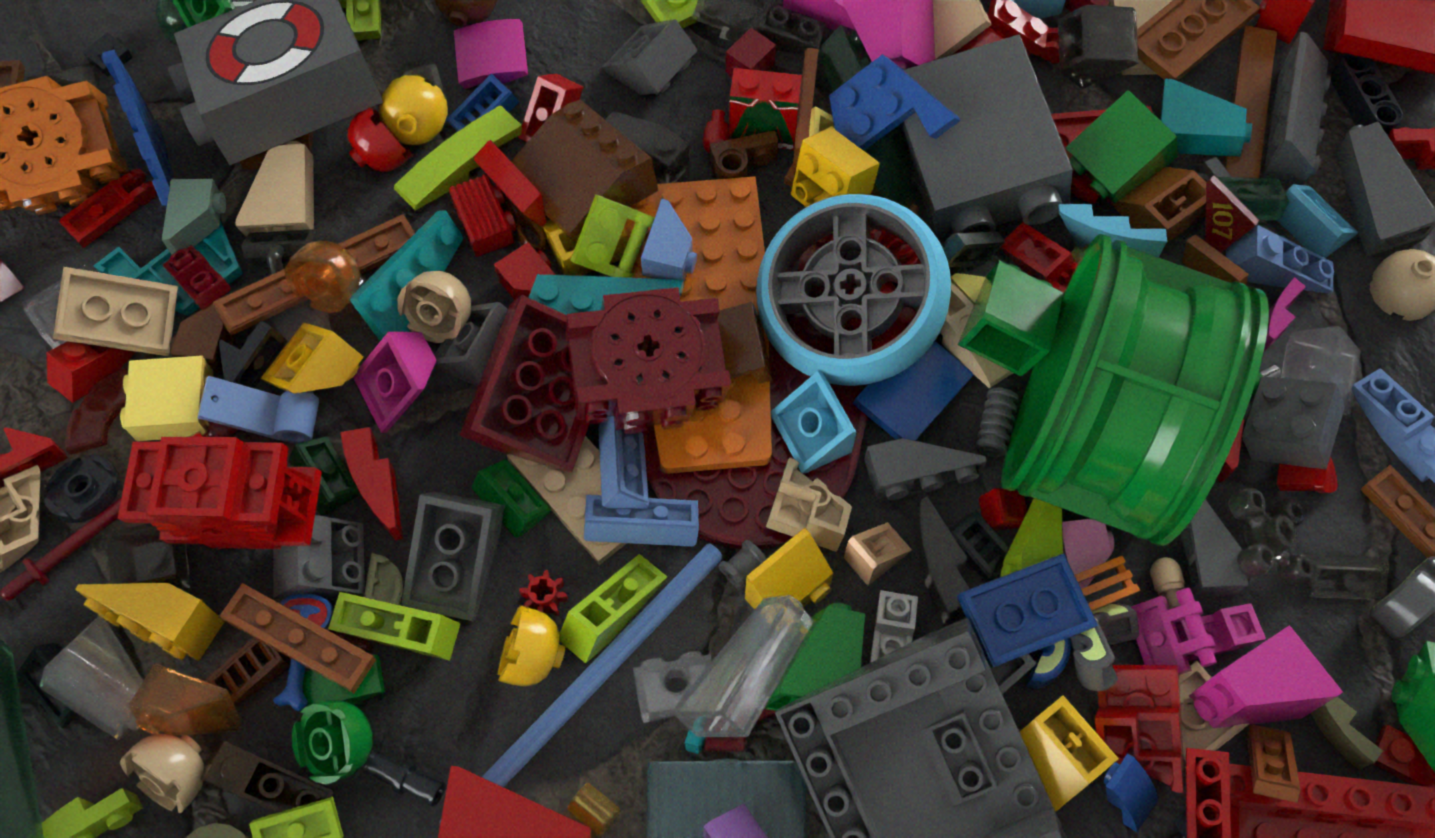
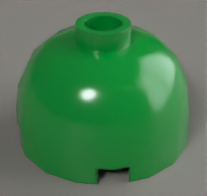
M327 700L304 707L300 712L304 713L301 721L295 722L292 729V747L300 768L307 766L309 771L314 774L309 778L314 782L329 784L355 774L365 764L372 749V731L364 713L355 705L339 700Z

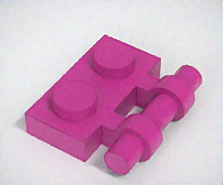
M1190 588L1176 592L1180 606L1170 609L1166 597L1163 596L1131 606L1137 612L1139 636L1136 641L1145 665H1178V674L1181 675L1192 671L1187 658L1188 655L1197 653L1202 667L1217 663L1212 650L1216 647L1212 635H1207L1200 616L1203 614L1202 607L1199 601L1194 600ZM1182 620L1186 621L1192 638L1184 642L1181 641L1175 624Z

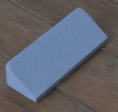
M608 416V420L600 423L598 428L602 506L606 508L646 509L649 506L643 433L626 434L624 429L615 430L614 416Z
M586 495L584 540L695 546L699 531L698 501L648 498L649 506L646 509L606 508L602 506V495Z

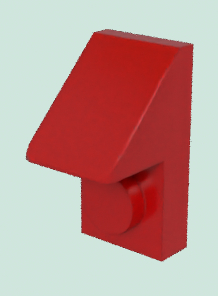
M7 427L3 428L13 450L6 454H0V488L5 486L3 479L38 465L40 472L62 462L68 458L66 452L51 438Z

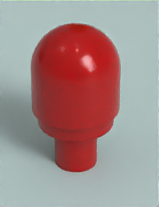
M713 110L711 121L707 122L704 127L703 147L709 154L710 144L729 140V126L724 122L725 112L723 110Z

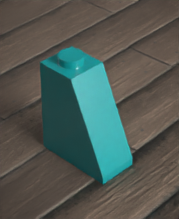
M1165 79L1160 120L1177 136L1178 153L1241 157L1243 144L1250 143L1252 134V123H1246L1247 109L1176 80Z

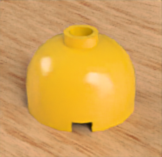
M405 75L394 79L384 90L381 97L383 103L379 104L380 121L385 123L398 138L399 142L406 145H422L430 142L442 130L448 115L447 100L441 89L436 85L433 87L430 83L424 81L425 78L420 76Z
M520 605L511 622V625L518 627L512 629L510 636H506L498 668V675H500L498 681L517 686H530L544 680L552 667L559 668L561 666L565 646L559 644L560 632L556 623L548 615L536 609Z

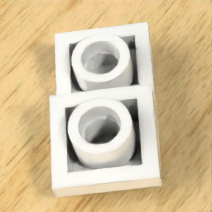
M880 590L870 663L912 642L916 622L917 596Z

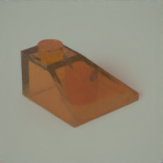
M158 664L153 665L128 705L137 720L136 725L152 734H158L159 731L177 736L238 731L241 725L227 689Z

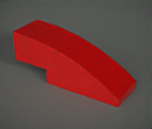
M370 427L340 432L344 455L360 494L386 531L395 540L403 539L396 472L388 458L379 459L378 443Z

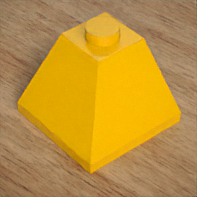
M303 322L260 379L293 394L342 386L345 381H349L357 373L358 364L363 359V356L333 331Z

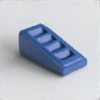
M490 74L446 121L458 132L465 127L461 122L465 117L470 122L476 120L471 114L475 110L481 114L479 117L500 105L507 112H510L519 103V100L493 74ZM499 95L496 100L493 99L494 96ZM486 102L490 105L487 109L482 106Z

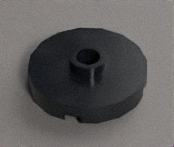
M96 454L88 455L90 458L83 460L77 457L56 470L45 488L48 494L47 498L44 497V502L57 519L66 523H80L96 517L108 508L117 496L120 487V475L107 458Z

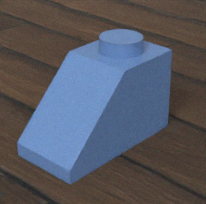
M661 199L641 256L642 275L655 279L685 281L687 273L693 274L697 253L693 252L692 237L668 200Z

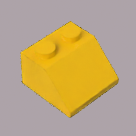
M805 527L746 576L745 600L774 632L782 625L786 628L792 626L803 615L802 608L811 601L817 604L832 589L829 585L832 581L833 571L810 532Z

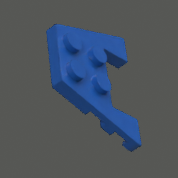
M883 54L829 95L835 130L863 151L914 113H917L928 135L934 139L961 121L954 112L944 106L934 95L925 90L915 79Z

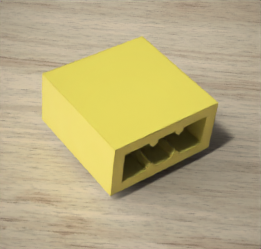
M203 356L129 361L128 374L123 378L126 404L120 412L122 427L136 441L161 440V437H188L198 431L203 435L209 424L208 421L198 419L197 417L206 378L208 376L213 377L214 372Z

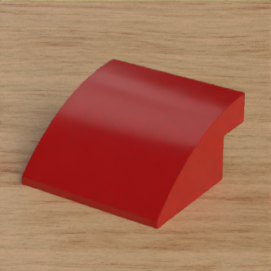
M1330 0L1323 50L1341 54H1352L1382 63L1435 74V0Z

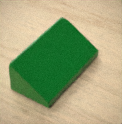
M507 459L478 471L472 485L473 491L482 501L505 505L502 524L515 538L525 534L551 512V508Z

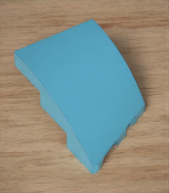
M1059 204L1058 211L1076 246L1083 252L1086 251V247L1100 233L1109 236L1111 243L1118 239L1125 242L1127 247L1155 257L1160 256L1167 243L1166 229H1130L1129 217L1093 216L1092 204Z

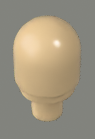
M1168 557L1159 558L1151 566V579L1155 591L1158 592L1159 596L1166 597L1168 605L1172 609L1180 606L1176 592L1185 589L1184 577L1180 565L1174 559Z

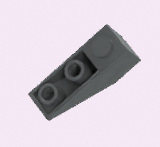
M904 438L867 446L864 458L876 500L886 497L888 500L901 499L907 496L909 492L922 489L924 492H930L941 488L944 483L956 480L958 483L971 482L981 475L987 462L986 457L983 455Z

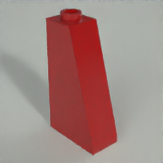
M451 766L438 838H591V828L461 767Z

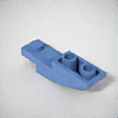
M1381 368L1353 384L1351 390L1360 407L1384 442L1422 483L1428 479L1435 483V428L1431 426L1435 416Z

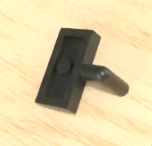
M318 229L253 232L247 235L241 247L244 259L256 258L257 261H267L269 273L272 275L283 270L282 257L290 256L294 260L306 259L314 255L320 240Z
M979 231L976 233L958 232L951 235L944 242L945 247L943 248L948 261L950 276L958 273L964 266L984 265L1006 243L1000 233Z

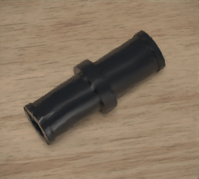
M374 750L369 755L364 764V774L371 775L391 785L392 790L400 795L407 793L428 803L432 807L438 804L445 791L446 783L437 781L417 771L416 765L410 762L402 764L381 754L377 750Z

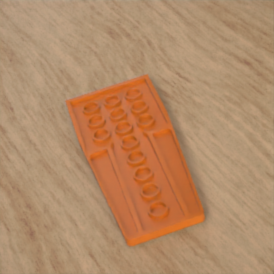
M756 176L657 184L659 191L630 206L633 209L655 217L661 199L668 200L691 235L693 252L697 253V261L693 274L687 273L680 302L718 298L720 310L752 302L759 314L756 286L759 267L765 254ZM627 218L624 229L629 240L635 221ZM648 227L632 268L633 278L655 279L643 276L641 256L651 227ZM763 329L767 354L769 358V339ZM753 373L730 379L731 387L723 402L718 403L717 408L698 411L695 406L689 421L684 422V426L680 428L662 429L661 425H654L662 471L669 474L767 465L771 461L772 455L770 381L759 384Z

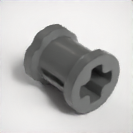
M745 540L741 544L742 549L729 561H722L718 565L725 578L735 588L740 590L746 585V576L767 559L761 550L749 540Z

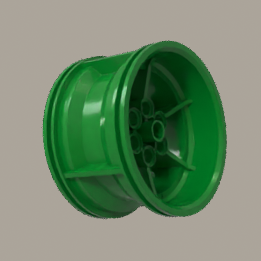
M1101 233L1098 234L1084 252L1064 291L1051 350L1032 368L1013 424L1010 443L1007 446L1008 450L1005 454L1001 477L1002 487L1009 491L1017 489L1018 493L1022 496H1031L1129 532L1142 540L1148 539L1149 542L1159 546L1172 542L1187 527L1206 499L1224 465L1244 418L1258 376L1266 342L1269 320L1266 294L1263 290L1251 286L1247 287L1243 283L1237 281L1229 283L1127 247L1125 242L1118 239L1111 243L1109 236Z

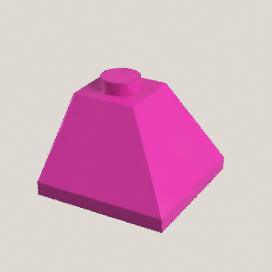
M387 332L353 377L381 433H387L424 390L437 361L422 332Z

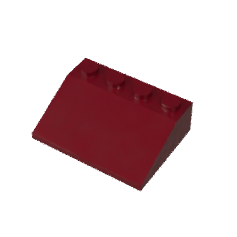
M521 295L509 305L459 436L509 455L569 473L573 471L589 424L586 423L585 419L577 420L573 379L569 349H567L566 342L567 315L524 295Z

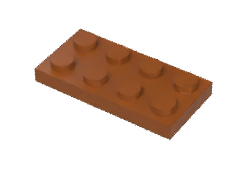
M1173 0L1128 36L1123 47L1164 80L1173 79L1179 81L1257 15L1260 7L1252 0Z

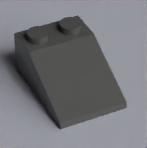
M438 491L419 495L401 606L474 621L499 543L505 505Z

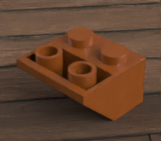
M1164 167L1114 204L1111 201L1110 204L1122 216L1129 217V223L1134 229H1166L1168 243L1206 216L1207 182L1194 170Z

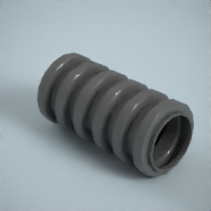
M999 387L987 391V400L984 404L985 410L982 413L983 420L980 422L981 429L977 434L979 440L975 443V448L986 456L1001 457L1007 453L1008 447L1006 445L1010 443L1011 425L1014 423V414L1017 411L1016 405L1019 402V396L1010 389Z

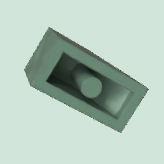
M171 179L162 241L171 254L190 245L194 247L219 227L221 213L226 211V198L224 193L219 191L213 179Z

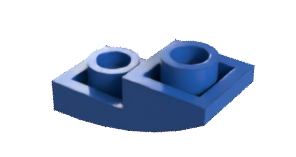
M1127 753L1121 764L1115 762L1110 767L1104 778V784H1106L1107 801L1122 810L1123 824L1138 832L1157 803L1158 796L1146 771L1133 756Z

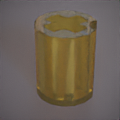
M586 783L577 792L567 808L570 813L587 827L591 828L598 836H602L611 827L621 812L617 805L590 783Z

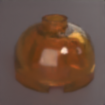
M326 240L307 243L292 255L284 270L286 281L292 291L299 298L304 294L312 300L309 306L327 313L343 310L351 302L350 298L358 290L360 284L359 266L353 256L342 246Z

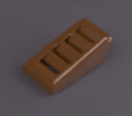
M253 638L207 677L202 684L221 713L226 714L286 671L290 666L279 651ZM261 653H264L269 660L264 666L257 658ZM249 662L257 671L252 677L244 667ZM236 671L245 682L240 687H238L231 676ZM223 680L232 691V694L227 698L218 686Z

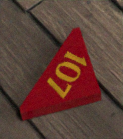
M1212 175L1206 183L1205 242L1221 253L1254 228L1259 219L1216 176Z

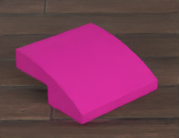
M520 19L486 21L454 30L458 83L464 89L481 84L490 74H493L502 84L528 75L523 23Z

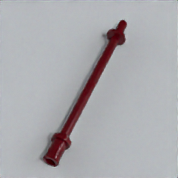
M208 421L209 426H207L206 432L202 436L231 437L239 429ZM121 498L36 563L27 557L22 560L27 569L1 589L0 596L4 600H12L37 580L43 586H47L49 579L46 574L117 520Z

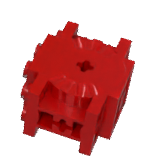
M161 437L160 442H133L117 519L125 523H151L152 526H156V529L161 531L159 540L165 543L203 544L209 548L281 549V546H310L322 471L316 467H287L289 447L283 443L243 442L237 437Z

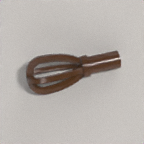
M505 197L504 204L513 216L521 245L529 242L536 252L539 250L545 252L548 248V243L543 228L524 215L508 197ZM526 224L534 232L540 241L538 246L532 244L527 239L522 225Z

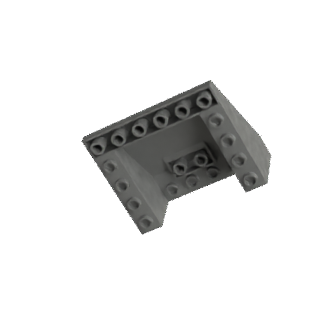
M968 617L929 633L778 708L775 712L830 838H1067Z

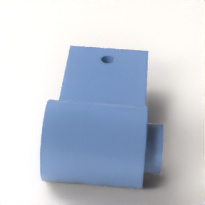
M208 376L197 418L280 441L298 444L312 440L319 398L313 394V391L295 394L286 391L279 396Z

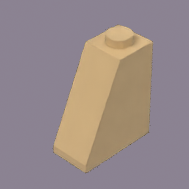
M288 141L268 150L236 218V227L246 237L249 233L314 229L313 155L305 144L297 141Z

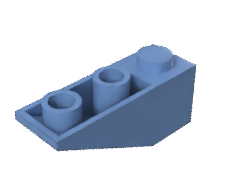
M1256 225L1226 248V257L1249 274L1247 281L1250 283L1286 288L1295 277L1306 286L1303 290L1328 294L1333 292L1334 269L1332 261L1259 225Z

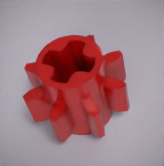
M548 570L544 571L543 576L534 577L529 574L530 583L528 588L519 589L521 597L529 599L523 606L536 609L545 614L553 612L554 615L559 616V603L568 602L567 594L558 592L564 586L563 579L557 578L553 581ZM544 590H549L550 594L545 595L544 600L539 601L537 596H542Z

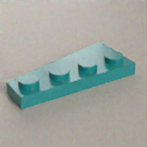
M446 210L437 211L349 298L379 341L383 339L387 332L410 331L407 327L410 322L406 315L400 316L398 311L397 298L402 288L423 272H444L464 237Z
M537 274L528 298L567 315L601 310L603 295L678 287L679 295L681 296L684 280Z

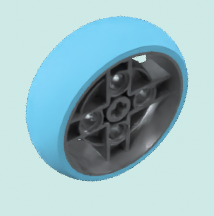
M847 194L834 196L804 208L787 221L776 233L759 267L756 286L757 306L763 329L769 341L784 360L794 368L810 377L817 371H822L830 384L847 386L866 385L880 382L899 374L913 365L931 347L941 331L949 308L951 297L950 269L944 250L937 237L925 222L906 207L886 198L872 195ZM870 228L888 232L902 239L913 249L921 264L901 265L897 257L889 249L870 239ZM833 233L834 240L819 248L810 257L803 271L791 272L797 260L811 245ZM850 250L861 251L859 257L855 260L848 261L844 259V256ZM891 281L898 284L892 293L880 292V288L886 282ZM851 284H857L858 287L854 289V294L849 295L847 291L851 289ZM815 286L825 287V291L819 297H809V292ZM920 307L911 323L901 334L884 346L872 350V339L881 335L893 325L902 308ZM804 313L816 330L834 339V354L821 352L804 343L790 327L785 314ZM852 318L862 320L861 325L856 330L847 331L844 329L848 320Z

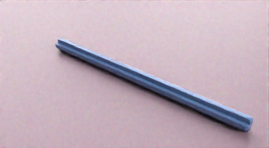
M706 544L496 761L482 778L505 787L722 560L721 552L712 544Z

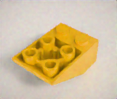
M169 583L78 584L75 588L77 592L87 598L83 605L98 613L99 617L117 627L123 626L130 630L131 634L149 644L151 642L162 647L163 651L183 661L186 655L199 661L225 622L202 600Z

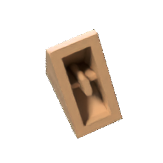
M887 522L852 536L848 540L844 559L869 586L908 555L912 549Z

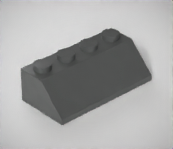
M1300 32L1277 73L1262 172L1263 179L1290 185H1303L1309 175L1314 176L1317 172L1320 156L1316 155V149L1320 146L1324 134V129L1319 127L1327 110V102L1323 101V97L1327 93L1331 81V76L1327 75L1328 60L1308 33Z

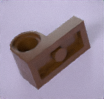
M775 130L710 144V165L715 179L747 177L748 166H762L777 160L778 138Z

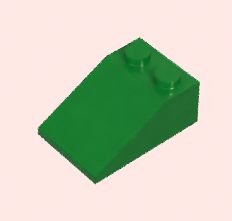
M1426 641L1418 655L1411 657L1408 670L1402 679L1394 683L1391 698L1392 702L1396 703L1399 722L1435 772V643Z

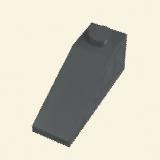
M1205 499L1193 519L1180 534L1189 587L1194 598L1237 596L1248 586L1251 575L1248 562L1243 559L1241 547Z

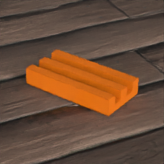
M1123 555L1075 574L1077 582L1080 583L1112 569H1115L1117 575L1082 588L1084 596L1120 582L1124 587L1122 590L1088 603L1091 611L1140 591L1137 583L1133 584L1131 580L1133 575L1130 569L1126 570L1124 566L1126 561Z

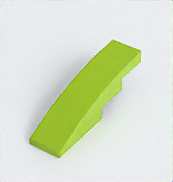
M501 105L465 126L430 152L394 184V190L413 209L417 210L448 193L451 186L455 187L457 184L468 181L469 172L479 167L473 157L487 141L491 140L499 147L521 135L522 125Z

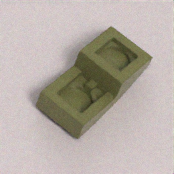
M1335 697L1311 712L1317 726L1334 748L1358 770L1375 763L1383 750L1349 724L1357 711L1339 697Z

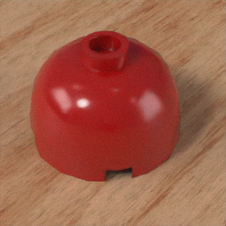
M369 107L357 113L351 120L347 130V137L353 149L349 151V154L361 168L367 164L376 171H393L413 157L408 146L404 148L385 123L380 121L379 112L376 109L373 111L372 107Z

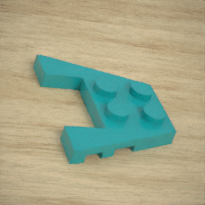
M220 220L219 227L195 245L194 248L205 257L210 266L229 285L242 275L243 272ZM117 247L93 265L99 273L178 286L175 311L185 316H189L199 308L162 266L169 261L172 255L168 248L142 268H139L120 247Z

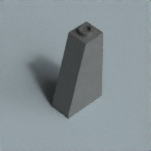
M1376 122L1367 126L1360 124L1349 129L1344 134L1345 138L1336 152L1366 256L1369 257L1427 237L1435 228V208L1380 123Z

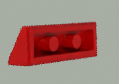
M491 140L487 141L473 157L474 161L524 215L539 226H544L547 222L541 193Z

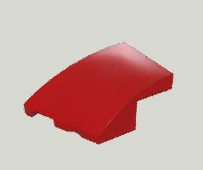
M1112 665L1118 680L1111 688L1097 691L1099 708L1095 716L1096 733L1119 758L1116 763L1121 764L1128 753L1140 763L1149 777L1169 785L1171 790L1176 793H1184L1183 737L1178 665Z

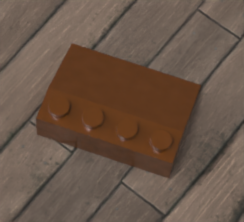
M582 100L568 103L564 108L551 114L511 161L541 193L545 215L571 239L581 233L595 194L630 207L659 191L651 157Z

